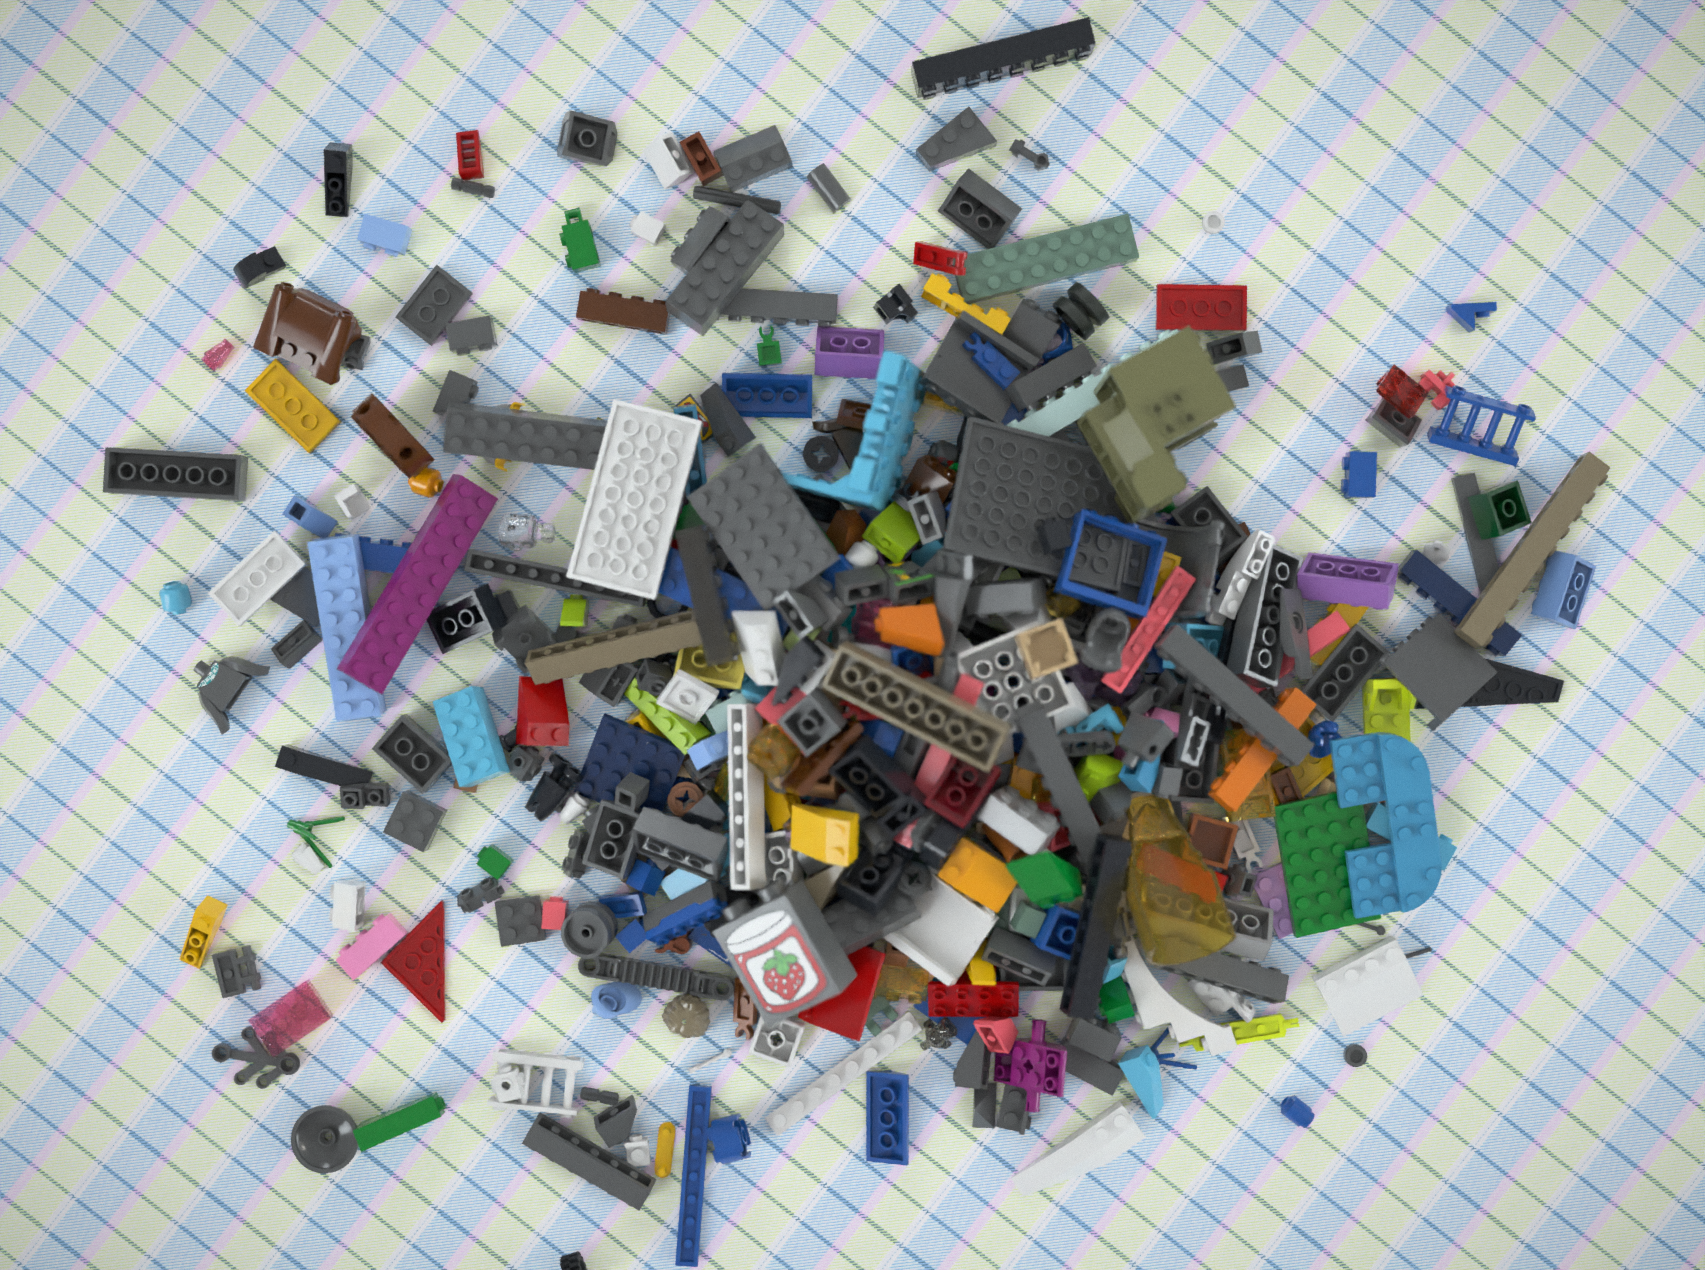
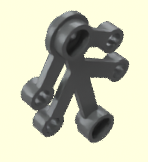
M252 1026L243 1029L241 1036L244 1040L248 1041L255 1053L231 1049L226 1043H220L212 1050V1057L216 1062L222 1063L230 1058L254 1063L247 1069L241 1070L234 1075V1082L237 1085L245 1084L252 1075L267 1065L276 1066V1068L268 1074L260 1075L256 1079V1085L260 1089L267 1088L271 1081L281 1074L293 1075L300 1068L299 1057L292 1052H286L279 1042V1035L275 1030L266 1032L263 1039L266 1044L271 1045L278 1057L268 1054L256 1037L257 1031ZM246 1030L252 1031V1037L246 1036ZM268 1034L274 1035V1041L268 1039ZM221 1048L226 1050L225 1056L220 1054ZM286 1060H291L293 1062V1066L288 1067L286 1065ZM239 1074L244 1075V1081L238 1079ZM261 1078H265L267 1080L266 1085H262L260 1083Z

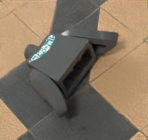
M234 656L225 657L221 661L214 660L210 666L202 660L196 664L193 671L202 677L197 684V688L200 690L198 694L199 701L222 735L230 730L229 718L226 712L230 711L253 676L268 675L270 666L255 664Z

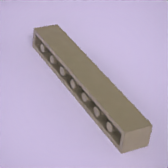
M697 608L529 650L525 665L535 685L547 684L557 679L571 678L582 673H592L598 669L612 668L626 662L633 663L639 659L653 658L659 654L677 652L687 647H698L705 643L707 628Z

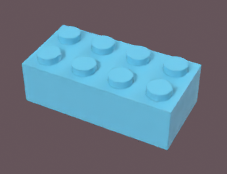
M470 686L433 701L459 787H473L510 772L483 687Z

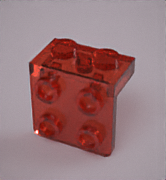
M1395 364L1376 383L1378 385L1377 393L1409 419L1416 414L1429 394L1422 385L1414 381Z

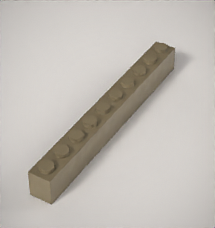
M1590 451L1580 455L1454 630L1456 635L1474 648L1485 647L1493 639L1491 634L1495 628H1500L1506 620L1504 616L1508 610L1511 611L1516 607L1519 602L1518 596L1521 592H1526L1531 586L1532 582L1530 580L1533 575L1539 574L1544 568V560L1556 551V543L1559 539H1563L1569 533L1570 528L1568 527L1572 521L1575 522L1582 515V507L1596 495L1594 490L1607 480V472L1611 467Z

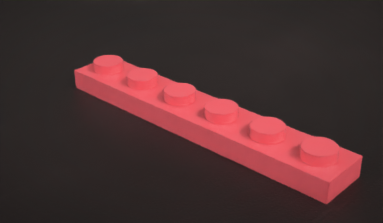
M1179 566L1174 567L1151 602L1147 617L1139 620L1128 637L1122 651V668L1115 673L1107 674L1105 672L1100 680L1117 693H1122L1196 578Z

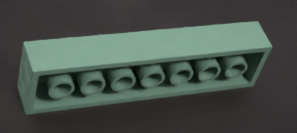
M1124 214L967 254V259L964 261L966 275H955L960 296L965 299L963 302L972 304L1136 262L1139 259V253L1129 214Z

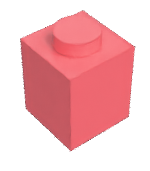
M550 896L549 899H546L543 902L541 929L561 930L564 920L568 917L569 901L563 900L562 896Z

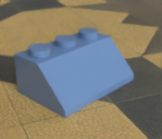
M1555 551L1546 561V570L1539 582V591L1536 599L1533 601L1531 614L1540 619L1576 630L1596 565L1577 555Z

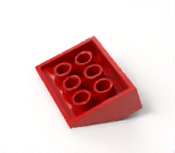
M867 945L847 955L858 976L841 993L799 1012L798 1018L814 1026L855 1041H860L886 954Z

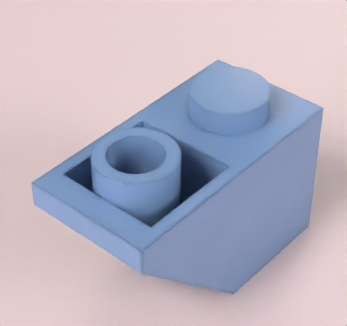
M295 495L282 514L297 525L321 538L328 537L338 522L305 499Z

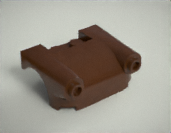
M281 282L274 286L253 348L271 357L277 355L312 372L311 376L332 385L340 381L342 359L350 345L361 337L362 327H359L358 321L353 316L354 313L349 309L307 289H294L292 284Z

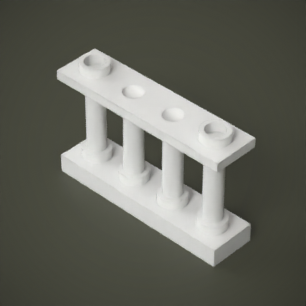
M495 1048L492 1052V1061H497L499 1068L509 1066L511 1063L520 1064L521 1072L525 1078V1086H523L524 1095L522 1098H518V1100L514 1099L499 1103L496 1093V1097L489 1098L487 1106H493L492 1109L497 1111H505L506 1108L557 1113L563 1118H573V1115L577 1116L580 1107L572 1106L575 1073H578V1070L582 1071L585 1062L584 1057ZM533 1065L542 1066L544 1070L541 1102L527 1101L530 1070L533 1068ZM556 1068L564 1069V1072H566L563 1105L550 1103L552 1076Z

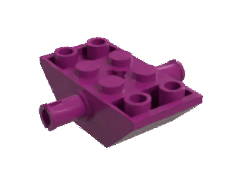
M1032 1019L1031 1038L1016 1037L1009 1054L996 1052L993 1081L1024 1088L1027 1091L1025 1111L1040 1112L1041 1093L1057 1097L1064 1096L1067 1050L1063 1045L1045 1041L1047 1021L1041 1019Z

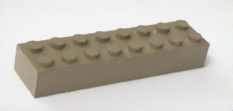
M849 641L839 646L821 687L986 772H989L994 766L1013 725Z

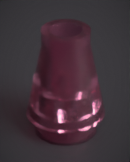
M224 338L220 343L204 352L201 360L215 372L217 369H221L235 347Z

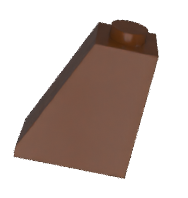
M856 509L838 510L826 535L833 542L838 555L843 554L845 556L855 542H862L864 540L862 536L866 530V523Z

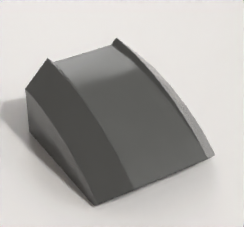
M572 110L566 112L562 120L557 157L607 167L613 160L618 135L615 122Z

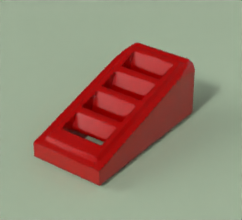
M479 131L457 132L458 171L461 179L465 181L484 178ZM474 140V143L463 144L462 141ZM475 149V151H472V152H465V153H464V151H463V150ZM474 158H475V161L465 162L466 159H474Z

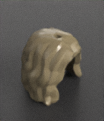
M690 994L674 997L673 1001L667 1004L662 1014L663 1021L668 1029L675 1034H680L684 1038L705 1035V1031H707L711 1022L707 1004L701 1001L700 997Z

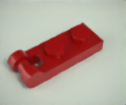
M918 241L915 242L913 264L953 275L964 276L966 275L964 261L967 259L968 252Z

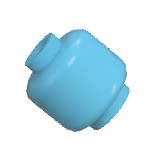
M181 581L165 583L159 591L163 610L172 612L173 615L186 613V608L192 605L189 587L181 583Z

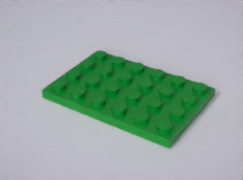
M1336 792L1272 805L1294 937H1304L1381 919V914L1362 918H1355L1353 916L1345 851L1370 846L1363 805L1340 808L1338 807Z

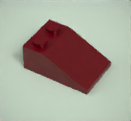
M954 755L923 804L964 829L1001 775V769L994 765L989 772H986Z

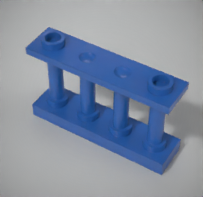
M1446 386L1444 390L1446 397L1450 398V402L1441 425L1437 428L1430 426L1427 433L1429 443L1516 467L1519 456L1514 446L1525 419L1533 422L1536 420L1532 408L1525 404L1514 405L1467 392L1466 389L1460 386ZM1459 401L1472 404L1462 432H1459V434L1450 432L1449 427ZM1481 407L1493 410L1494 413L1484 438L1480 440L1472 438L1470 435ZM1503 413L1515 416L1516 419L1506 443L1502 446L1494 444L1492 440Z

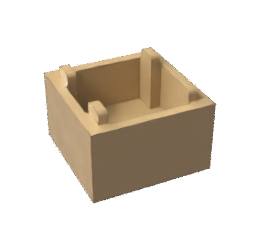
M1062 618L1019 633L1014 637L1030 681L1078 663Z

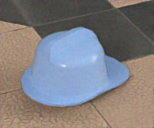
M611 982L596 986L591 994L593 1003L592 1013H596L604 1019H613L618 1015L632 1012L641 1004V992L636 985L630 983Z

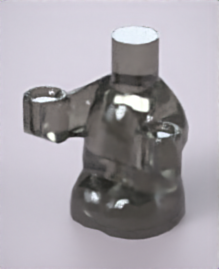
M943 1017L937 1025L929 1018L923 1023L926 1040L920 1043V1046L924 1051L930 1047L947 1049L952 1045L949 1039L955 1037L958 1033L957 1028L947 1017Z

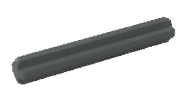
M695 186L693 190V198L698 200L742 207L748 199L768 213L779 214L781 210V202L777 200L702 186Z

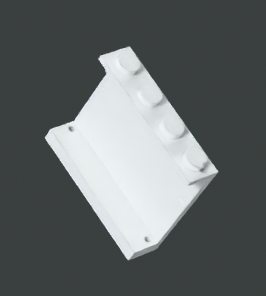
M924 864L931 873V887L933 890L914 898V904L921 918L883 938L944 984L951 986L956 984L999 916L994 913L995 911L937 876L939 874L937 870L930 865Z

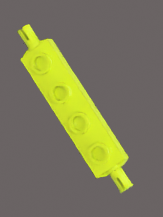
M1281 1013L1253 1017L1248 1023L1241 1019L1218 1024H1229L1236 1044L1239 1045L1285 1037L1286 1029L1299 1027L1298 1017L1285 1020ZM1202 1035L1178 1043L1179 1048L1192 1045L1196 1052L1204 1051L1201 1039L1205 1037Z

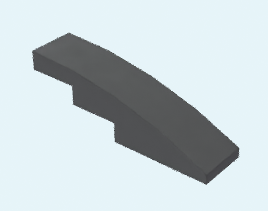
M1188 677L1179 720L1177 760L1198 767L1211 723L1206 721L1211 701L1207 699L1208 694L1204 690L1203 692L1197 690L1192 685L1193 681Z

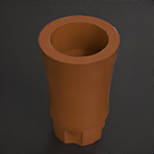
M986 823L982 825L981 830L1002 854L1007 863L1025 858L1028 855L1027 852Z

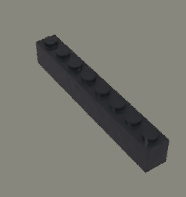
M1097 833L1059 1008L1068 1017L1094 1019L1095 1011L1098 1008V996L1103 986L1104 969L1108 963L1107 955L1113 940L1112 932L1117 921L1118 905L1122 899L1123 882L1127 876L1128 859L1132 853V842L1122 836Z

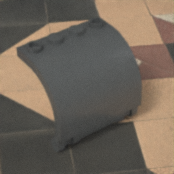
M1146 519L1136 523L1141 530L1156 531V534L1167 538L1164 551L1182 557L1179 567L1196 578L1172 617L1195 618L1210 614L1211 606L1209 602L1210 598H1213L1217 560L1222 542L1220 533L1224 529V522L1211 520L1210 525L1201 527L1166 525ZM1128 540L1120 591L1116 593L1115 597L1136 604L1151 549L1150 546Z

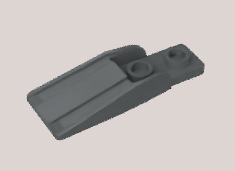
M1281 589L1280 639L1284 653L1289 657H1294L1295 673L1298 679L1302 680L1313 678L1302 594L1300 589Z

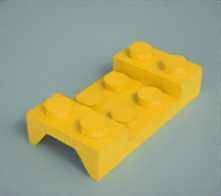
M939 273L937 275L931 274L923 288L924 291L921 298L954 317L958 316L962 311H966L999 334H1003L1011 320L1006 311L998 307L996 309L991 307L986 315L983 313L984 310L978 305L972 304L970 306L963 302L965 299L954 292L952 295L949 294L952 284L949 283L947 277Z

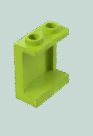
M896 501L870 523L862 536L895 564L900 563L906 554L921 541L911 511L907 512Z

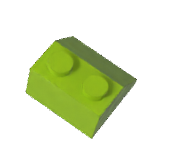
M1105 754L1084 755L1073 770L1088 803L1099 789L1121 781L1118 777L1123 767L1121 761Z

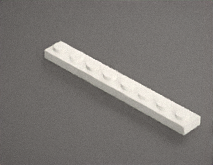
M909 1011L766 1116V1121L778 1137L922 1031V1027Z

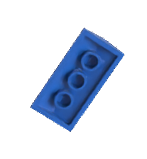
M722 372V391L741 417L812 418V374Z
M866 1071V1161L909 1165V1074L896 1071Z

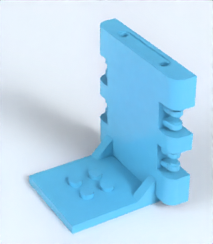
M883 351L875 381L878 384L871 411H867L863 429H865L859 456L854 459L851 473L832 484V482L822 479L816 481L810 478V476L797 473V476L781 472L790 486L794 489L839 502L883 512L894 502L891 498L893 493L900 489L903 472L902 459L910 451L914 437V414L918 413L920 407H922L926 392L925 387L919 384L924 373L905 355Z

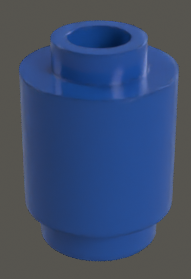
M1295 1095L1285 1097L1280 1104L1281 1114L1298 1127H1308L1315 1117L1312 1109Z

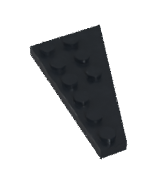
M1484 658L1497 673L1461 707L1559 702L1564 680ZM1416 700L1414 709H1426Z

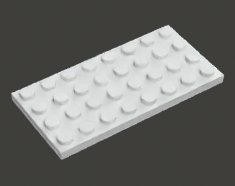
M616 399L613 400L566 577L656 600L701 433L702 421Z

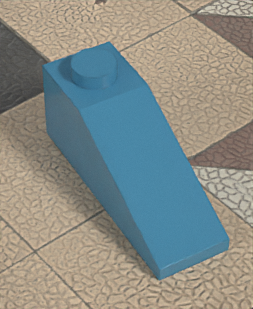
M1160 755L1152 763L1139 759L1134 769L1123 765L1118 777L1131 791L1150 793L1158 775Z

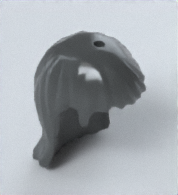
M1113 607L1101 610L1088 625L1085 639L1086 646L1080 653V659L1083 661V664H1087L1093 670L1100 669L1101 672L1105 671L1108 674L1115 673L1122 668V651L1130 634L1131 625L1121 610Z

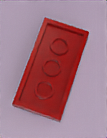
M1157 284L1155 330L1169 329L1174 331L1177 329L1180 331L1190 325L1192 331L1245 332L1247 331V285Z

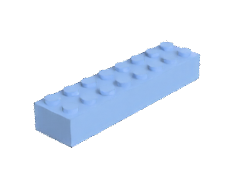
M359 534L313 539L307 542L336 721L381 716L386 711L384 692L383 694L377 693L337 670L342 658L371 612Z

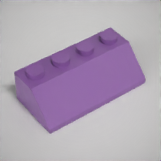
M1309 552L1298 572L1297 589L1301 590L1302 598L1309 601L1320 600L1331 604L1343 603L1354 607H1372L1376 610L1388 609L1394 595L1399 563Z

